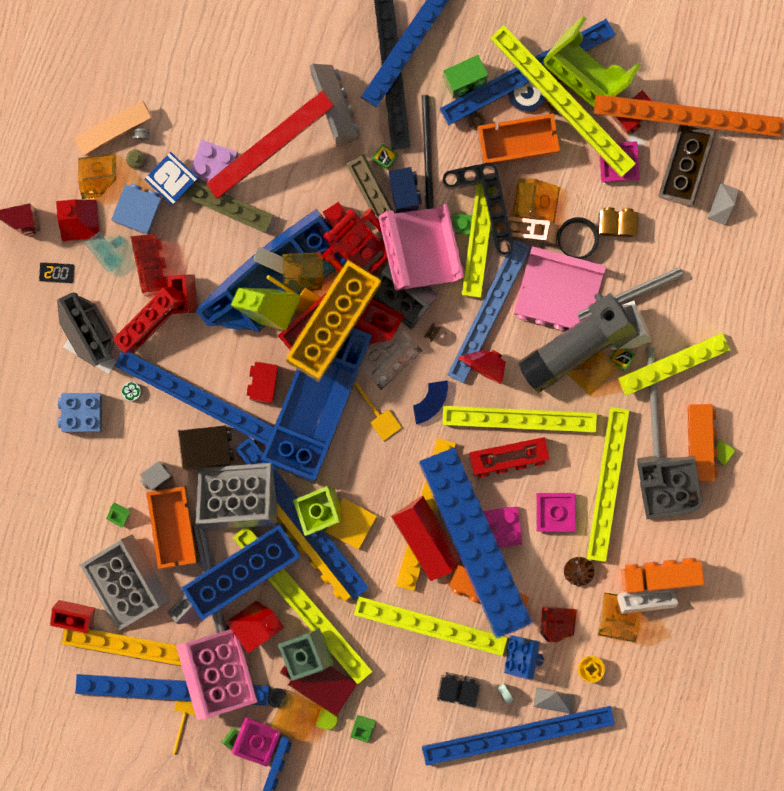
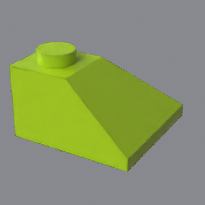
M326 486L293 500L305 536L341 522V505L334 488Z

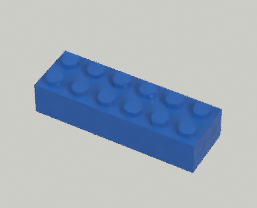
M279 524L181 587V589L203 621L299 559L300 555Z

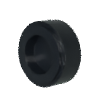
M273 688L268 694V702L273 707H281L287 700L286 692L281 688Z

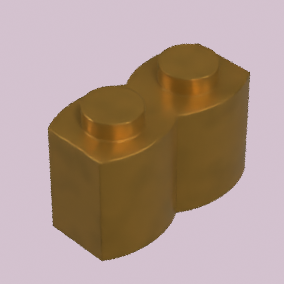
M604 207L603 210L599 211L598 215L599 235L636 237L638 233V212H634V209L631 208L615 211V208Z

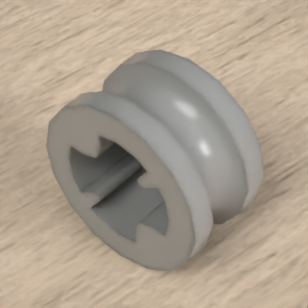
M133 129L135 133L133 136L134 140H150V136H148L150 129Z

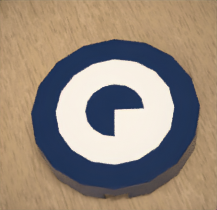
M531 82L508 94L510 103L520 112L536 111L545 101V97Z

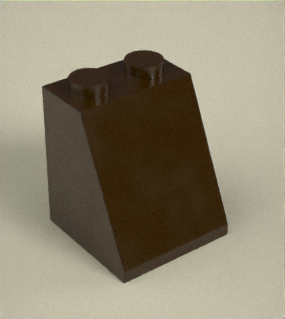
M226 425L178 430L182 467L184 470L232 464L231 460H234V450L229 447V441H232L231 429L227 430Z

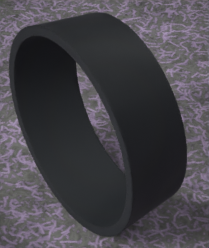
M574 217L568 219L561 225L557 234L559 248L567 256L578 259L586 258L593 254L598 247L599 232L596 226L586 218ZM583 223L592 230L594 245L586 255L575 257L563 250L560 236L563 229L569 224Z

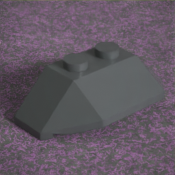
M75 292L57 300L59 324L77 356L94 367L110 360L114 336L96 304L78 296Z

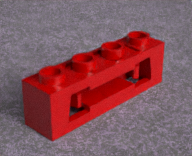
M163 287L113 340L123 353H135L186 301L174 287Z
M545 437L469 452L473 475H478V478L487 477L489 472L497 471V474L506 473L508 468L515 467L516 470L526 469L527 464L534 463L535 467L546 464V460H550ZM530 445L536 446L535 448L526 449L527 456L536 454V458L526 459L525 457L495 463V466L484 468L483 465L492 464L491 456L486 458L480 457L481 455L491 453L494 456L523 450L525 446Z

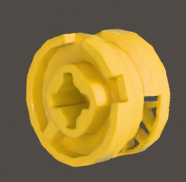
M586 656L579 662L578 673L584 681L595 683L604 676L605 665L596 656Z

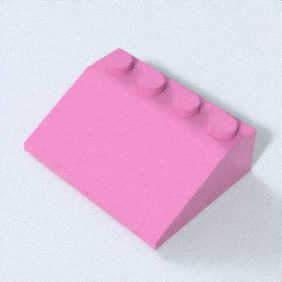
M231 629L176 645L197 720L207 719L257 703L241 643Z

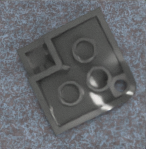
M656 455L638 458L637 465L646 519L683 515L694 512L702 506L703 497L695 456L664 458L657 457ZM694 496L696 500H691L690 497Z

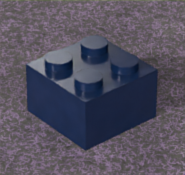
M411 167L389 171V181L396 213L418 210L419 204H422L420 190L415 188L418 185L416 171L412 172Z

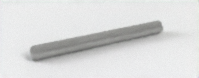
M678 267L614 297L620 304H623L683 277V272ZM588 308L578 312V319L580 321L583 320L591 312Z
M196 524L193 525V532L202 573H205L213 568L205 530ZM221 608L212 614L215 633L226 631Z

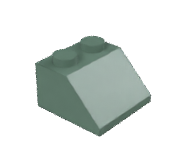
M320 628L278 644L291 680L322 671L334 664Z

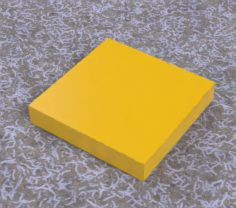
M343 498L340 502L341 522L326 528L325 532L359 550L377 516Z

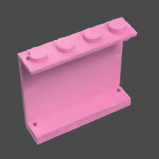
M443 204L438 208L402 213L386 211L378 216L395 291L452 283L464 278V269L460 262L459 248L456 245L455 231L452 228L451 213L448 210L447 204Z
M532 246L513 314L517 315V319L528 321L529 318L536 320L535 324L546 326L547 323L554 325V329L565 331V328H571L580 322L577 313L596 302L594 296L599 292L606 266Z

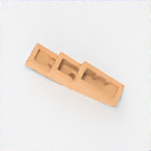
M141 101L75 138V141L83 156L88 155L118 137L128 134L153 117L145 102Z

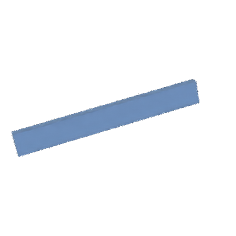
M514 239L512 253L505 257L447 376L463 384L465 383L472 368L458 360L461 355L481 350L531 246Z

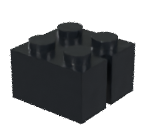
M446 672V675H441L437 700L450 703L457 701L460 705L476 708L480 683L477 682L475 677L465 676L464 679L457 678V674Z

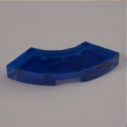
M447 380L428 383L426 397L420 403L413 405L416 424L428 421L442 408L448 391Z

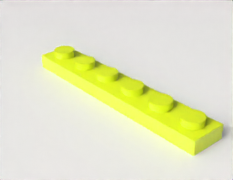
M482 184L476 185L462 296L481 298L490 233V220ZM495 187L487 189L489 195H495Z
M720 333L618 378V381L625 396L725 353L730 348L723 333Z

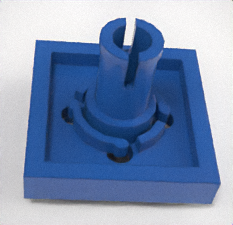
M510 635L504 673L533 680L536 665L541 666L543 664L542 661L537 659L544 660L543 655L538 654L540 641Z

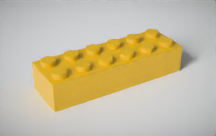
M347 261L287 355L286 362L320 382L380 287L381 280L352 262Z

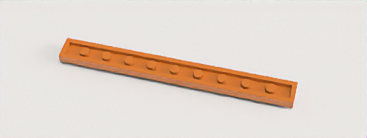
M596 95L594 114L776 137H781L783 125L782 117Z

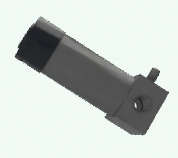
M596 293L594 297L597 302L588 307L591 312L589 316L518 361L522 374L537 393H541L613 344L616 349H619L640 335L622 305L611 293L604 297L601 293Z

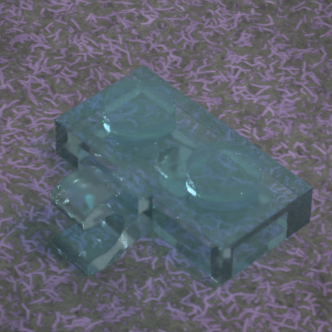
M99 231L85 242L86 246L108 273L124 262L114 250L125 242L120 235L109 243Z

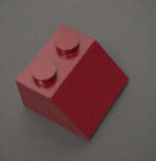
M32 204L0 209V221L20 234L32 236L36 234V231H40L36 208Z

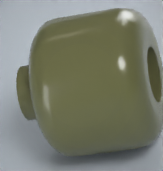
M134 149L128 152L126 162L129 167L137 170L144 166L146 159L140 150Z

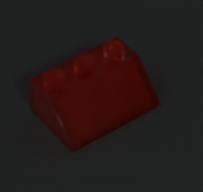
M155 234L131 236L142 294L146 297L156 295L163 287H169L168 276H165L164 269L167 268L165 257H161L160 250H163L161 238L157 239Z

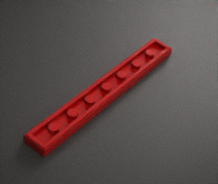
M323 90L210 179L206 185L215 198L219 199L334 108L335 105L326 92Z

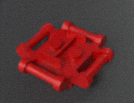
M371 208L367 209L360 217L352 209H349L346 212L347 215L329 233L326 232L323 235L329 242L330 247L323 253L322 258L325 261H329L340 273L344 266L334 256L336 252L345 262L350 261L363 269L381 251L383 255L366 271L374 275L388 261L383 237L379 239L365 225V222L369 220L382 234L379 219Z

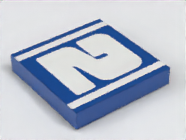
M170 152L144 180L173 206L199 178Z

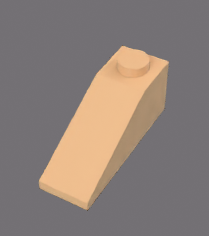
M508 217L512 238L556 244L559 225L544 220ZM497 224L496 231L504 233L506 227L503 224Z

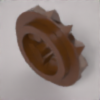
M574 557L565 564V580L570 582L571 585H577L578 587L582 585L587 586L593 580L595 570L593 564L588 559ZM578 565H580L581 571L585 572L581 574L580 578H578L577 573H574L577 571Z

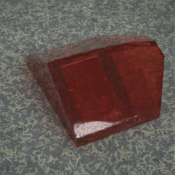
M554 606L542 607L540 634L547 642H559L573 636L577 609Z

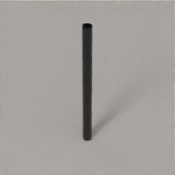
M422 95L426 209H433L429 95Z

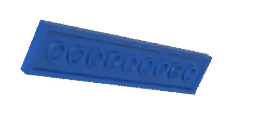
M455 447L420 460L421 470L495 638L498 639L532 625L530 616Z

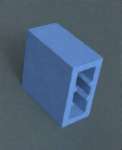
M131 183L128 186L125 184L111 220L114 223L149 236L163 200L159 197L160 194L149 190L147 193L141 191L142 187Z
M61 393V398H58V409H61V417H58V428H61V432H102L101 393Z

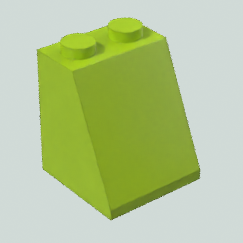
M239 288L231 306L260 325L286 331L301 296L277 289Z

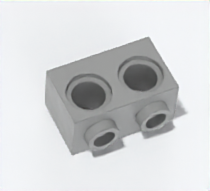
M161 461L156 462L140 474L142 477L140 481L143 486L153 491H156L173 478Z

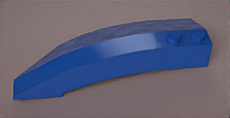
M315 209L263 247L270 252L301 265L296 279H292L253 261V255L196 309L197 314L207 326L215 327L216 325L229 329L253 330V332H260L265 327L264 325L258 324L231 306L239 288H267L287 292L268 280L267 276L269 275L300 295L305 287L311 289L336 271L329 261H325L322 258L323 253L330 247L329 242L323 235L326 232L329 233L332 228L319 210ZM336 252L334 256L342 265H345L346 262Z
M353 328L320 382L302 371L296 370L262 455V461L271 463L272 466L313 484L316 483L372 338L371 334Z

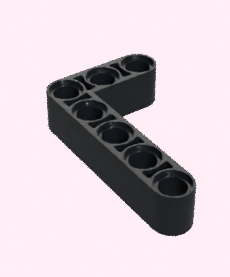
M483 163L447 171L443 175V185L448 190L482 184L496 252L502 257L509 256L513 250V241L497 167L493 163ZM486 168H491L494 171V175L487 177L483 171ZM467 172H473L475 179L468 181L464 176ZM454 176L457 181L455 184L449 185L446 182V178ZM489 187H496L498 193L491 196L488 194L487 189ZM494 205H498L502 208V212L500 214H493L491 208ZM503 224L506 227V231L498 233L495 230V226ZM503 242L508 243L510 250L502 252L499 249V245Z

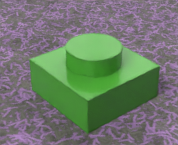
M453 214L452 228L456 234L470 235L472 215Z
M114 502L106 519L123 528L131 511Z
M232 727L221 743L232 751L239 731Z

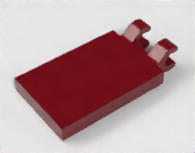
M285 665L280 671V674L290 679L288 686L334 716L338 715L357 685L356 682L331 666L295 680H291Z

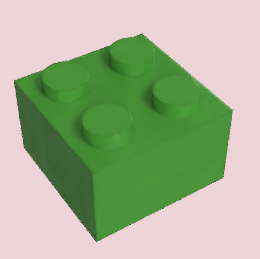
M479 55L443 70V79L452 98L456 96L460 98L467 94V91L481 87L487 82L488 78Z

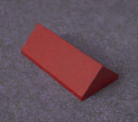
M423 495L391 516L430 581L452 573L459 565L461 559Z

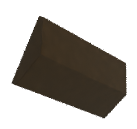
M685 125L679 126L659 191V198L678 204L694 205L716 132Z

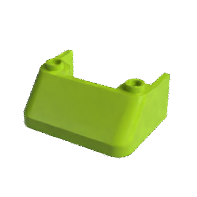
M583 16L565 31L544 59V65L584 101L594 107L596 95L615 97L632 83L641 65L637 63L627 72L618 65H611L605 69L579 46L583 40L580 29L586 20V17Z

